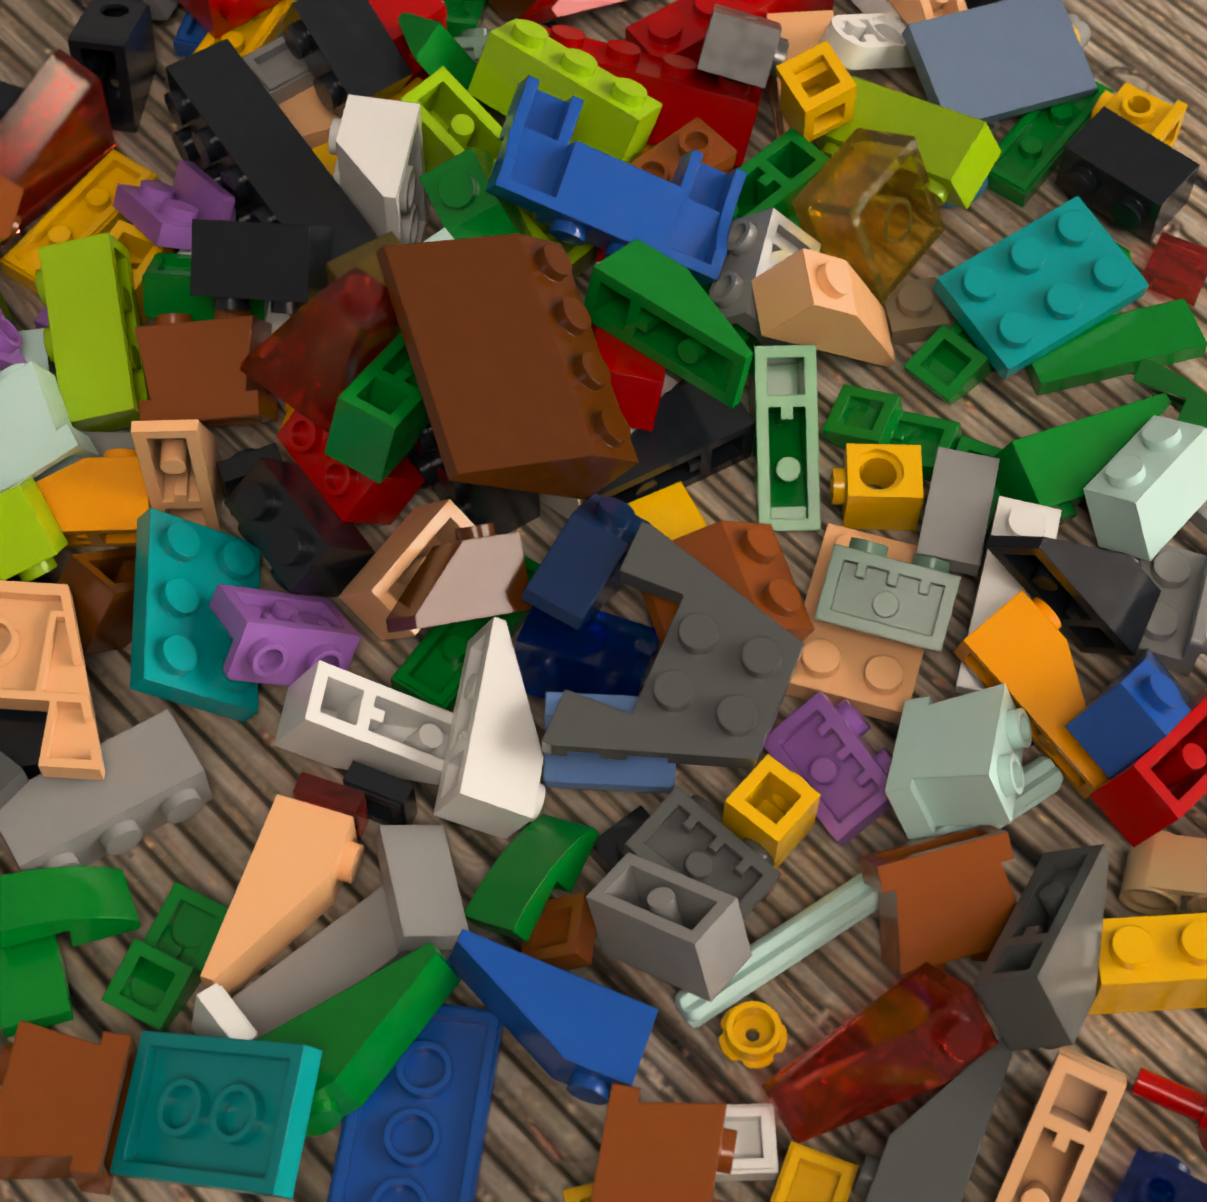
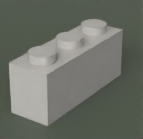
M169 709L100 743L105 766L104 781L43 777L40 774L30 779L0 809V836L19 871L50 867L87 866L106 855L125 853L135 847L144 835L167 823L176 824L191 818L201 809L203 804L213 799L205 770Z

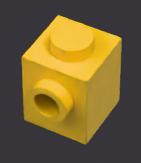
M767 754L725 800L722 824L741 840L748 838L760 844L774 860L773 867L777 869L813 829L821 794L813 789L800 775L788 770Z

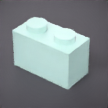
M1154 415L1083 488L1098 547L1151 561L1207 500V427Z

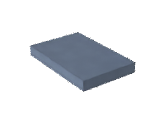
M1003 0L908 24L902 32L928 101L986 121V123L1091 96L1098 88L1062 0Z

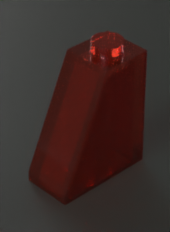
M61 49L49 57L0 121V174L24 189L17 214L21 216V222L15 235L57 204L112 149L117 151L100 78Z
M357 266L353 267L314 295L242 361L240 371L329 433L338 396L397 336L399 324L387 287Z

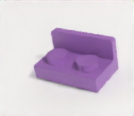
M179 160L173 186L154 180H142L140 187L118 184L113 202V207L156 246L191 250L192 219L236 221L234 196L192 161Z
M217 584L209 605L227 629L228 635L233 639L223 666V672L230 680L290 686L319 660L347 671L361 637L330 598Z
M819 691L769 733L764 748L771 757L788 770L800 775L813 789L821 794L816 816L834 840L845 846L892 807L885 793L893 755L886 748H883L879 753L873 749L863 736L871 727L848 699L845 698L841 703L837 704Z

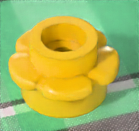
M743 1002L729 1009L721 1020L720 1026L723 1029V1033L719 1036V1045L723 1054L730 1061L737 1062L739 1060L743 1062L744 1067L748 1069H762L771 1065L774 1059L773 1056L781 1054L786 1047V1027L781 1023L777 1012L763 1002ZM748 1031H756L759 1039L749 1041L746 1038V1033Z

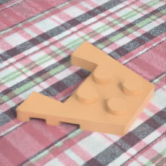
M0 580V709L48 712L38 763L43 777L104 781L105 766L73 596L68 584Z

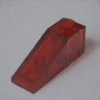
M925 962L765 1082L762 1087L790 1137L799 1144L944 1085L999 1042L971 988L930 963Z

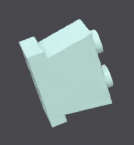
M33 361L14 364L0 372V491L30 476L37 482L83 458L100 457L89 436L73 428L54 374Z
M1005 683L936 703L932 702L930 696L905 700L885 793L908 839L934 836L936 826L1012 823L1016 795L1022 794L1024 790V774L1021 765L1023 750L1030 747L1032 733L1026 711L1023 708L1016 709Z

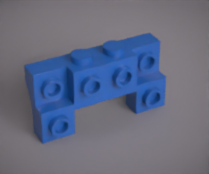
M529 75L522 80L516 88L498 139L502 141V145L485 192L536 213L534 220L551 227L549 233L562 242L582 246L585 242L605 250L604 257L607 258L635 239H639L685 266L699 284L706 286L718 281L727 254V242L732 217L747 172L736 168L728 173H724L702 163L704 154L693 149L680 157L671 183L581 142L574 141L569 145L584 100L572 96L568 100L563 101L538 90L539 79Z

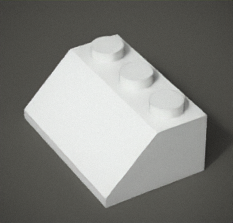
M348 94L342 118H333L329 131V153L338 157L333 178L385 246L421 243L424 241L429 215L427 193L419 179V176L425 174L420 104Z

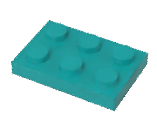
M1076 196L937 278L933 290L980 351L989 358L990 364L1000 377L1005 380L1144 296L1149 283L1079 196Z
M149 508L137 519L130 689L245 722L258 713V683L230 680L223 672V666L233 639L228 635L227 629L209 605L217 584L260 589V551L244 539Z
M142 1031L110 1173L132 1179L292 1200L322 1050L303 1044Z

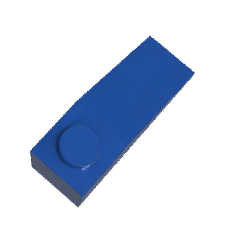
M1148 648L1065 727L1104 773L1111 778L1166 737L1191 711L1192 697Z
M465 929L461 930L448 961L455 967L459 977L551 1078L567 1084L566 1089L572 1096L596 1105H604L609 1101L612 1083L632 1086L659 1009Z

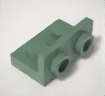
M851 537L849 547L834 544L814 618L815 621L941 654L961 576L949 574L951 563L921 554H913L911 563L886 557L887 546Z

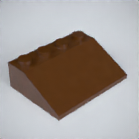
M516 233L383 246L376 252L449 481L587 500L639 463L630 438V426L621 413L610 382V370L602 359L591 328L590 314L582 303L572 274L571 260L564 251L562 244Z

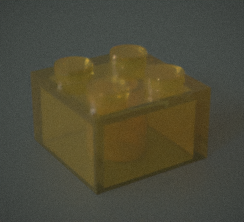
M857 128L792 201L802 230L821 243L819 253L846 260L880 304L887 300L945 230L936 199L929 191L931 184L915 136Z

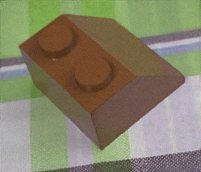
M719 521L672 540L802 642L814 631L810 617L771 524ZM641 590L662 646L679 604Z

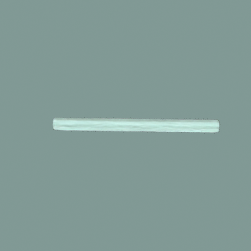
M1040 756L1022 767L1024 790L1022 794L1016 795L1012 821L1059 791L1064 778L1060 769L1055 766L1049 757ZM997 824L992 826L1001 829L1007 824ZM977 825L936 826L934 836L914 838L906 844ZM862 872L750 944L752 956L712 1002L683 989L678 991L674 1003L679 1014L690 1027H700L878 910V891L865 884Z

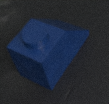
M595 493L572 513L526 586L521 599L570 627L579 630L623 587L624 583L619 582V570L641 522L651 523L636 516L632 507L627 503L613 497H601Z

